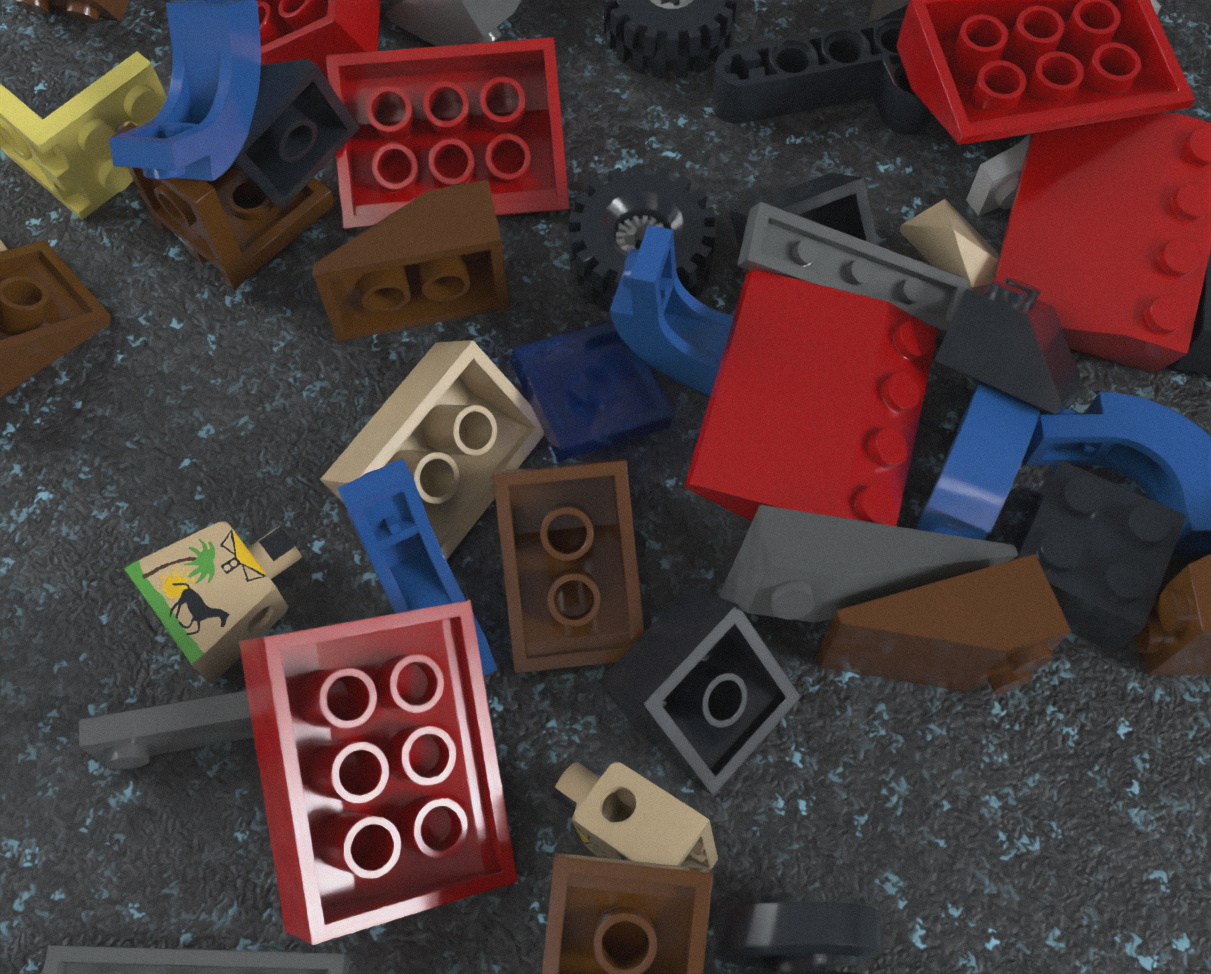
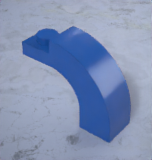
M174 0L166 3L173 61L168 96L162 109L153 120L109 138L113 166L142 168L143 175L153 179L185 178L214 181L232 165L248 136L259 92L261 38L257 0Z
M648 225L639 250L631 249L627 255L623 274L609 310L612 322L630 349L651 367L680 384L711 396L734 316L706 306L695 299L683 287L676 271L673 230Z
M978 380L958 423L957 432L915 529L985 540L988 532L991 533L1015 480L1033 435L1041 408Z
M1099 392L1084 414H1079L1075 410L1063 409L1057 414L1049 412L1038 417L1033 435L1024 455L1025 465H1057L1061 459L1072 465H1096L1120 472L1138 484L1151 500L1187 515L1172 555L1211 554V436L1198 425L1178 412L1151 400L1112 392Z
M403 458L377 470L370 471L360 478L337 488L394 613L466 601L436 539L414 478ZM473 614L484 677L496 671L497 668L486 637Z

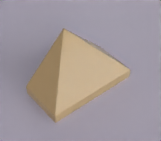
M943 199L901 225V234L933 267L970 280L969 288L990 284V281L994 279L1000 254L946 199Z

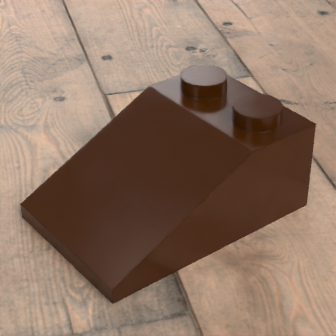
M488 180L470 184L459 183L447 188L427 191L312 264L313 276L337 342L510 309L502 239Z
M45 240L0 252V398L110 324L111 315Z
M621 458L498 471L494 473L493 479L515 673L618 662L644 634L627 460Z
M1036 554L836 610L817 650L816 658L819 666L822 668L964 692L991 686L994 694H1000L1033 680L1031 672L1054 659L1051 651L1071 632V629Z
M555 853L542 974H703L713 881L712 869Z

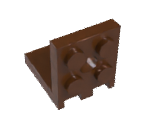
M130 122L112 137L134 129L137 126ZM231 166L214 181L185 178L153 179L145 177L142 168L127 167L157 227L164 233L172 230L182 239L188 253L200 263L204 264L209 261L221 271L226 284L233 290L238 288L335 206L332 191L314 177L281 211L267 198L260 206L252 209L239 207L241 202L247 197L265 196L241 177Z

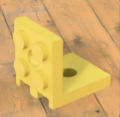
M136 51L44 119L39 117L0 83V149L76 216L83 220L134 181L127 167L113 166L109 138L115 134L114 130L122 123H125L124 127L130 122L139 127L153 120L162 109L167 97L153 64Z

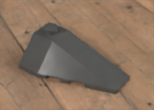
M402 0L385 14L391 23L437 47L488 43L495 41L502 35L497 26L515 13L521 0Z
M760 505L719 594V598L737 603L741 610L746 613L807 622L828 621L833 619L836 610L1012 561L1018 557L1016 546Z

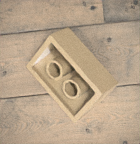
M473 340L436 342L320 480L343 502L337 489L338 487L358 479L370 471L377 470L403 458L414 478L431 527L447 560L495 499L493 474L498 471L518 469L550 426Z

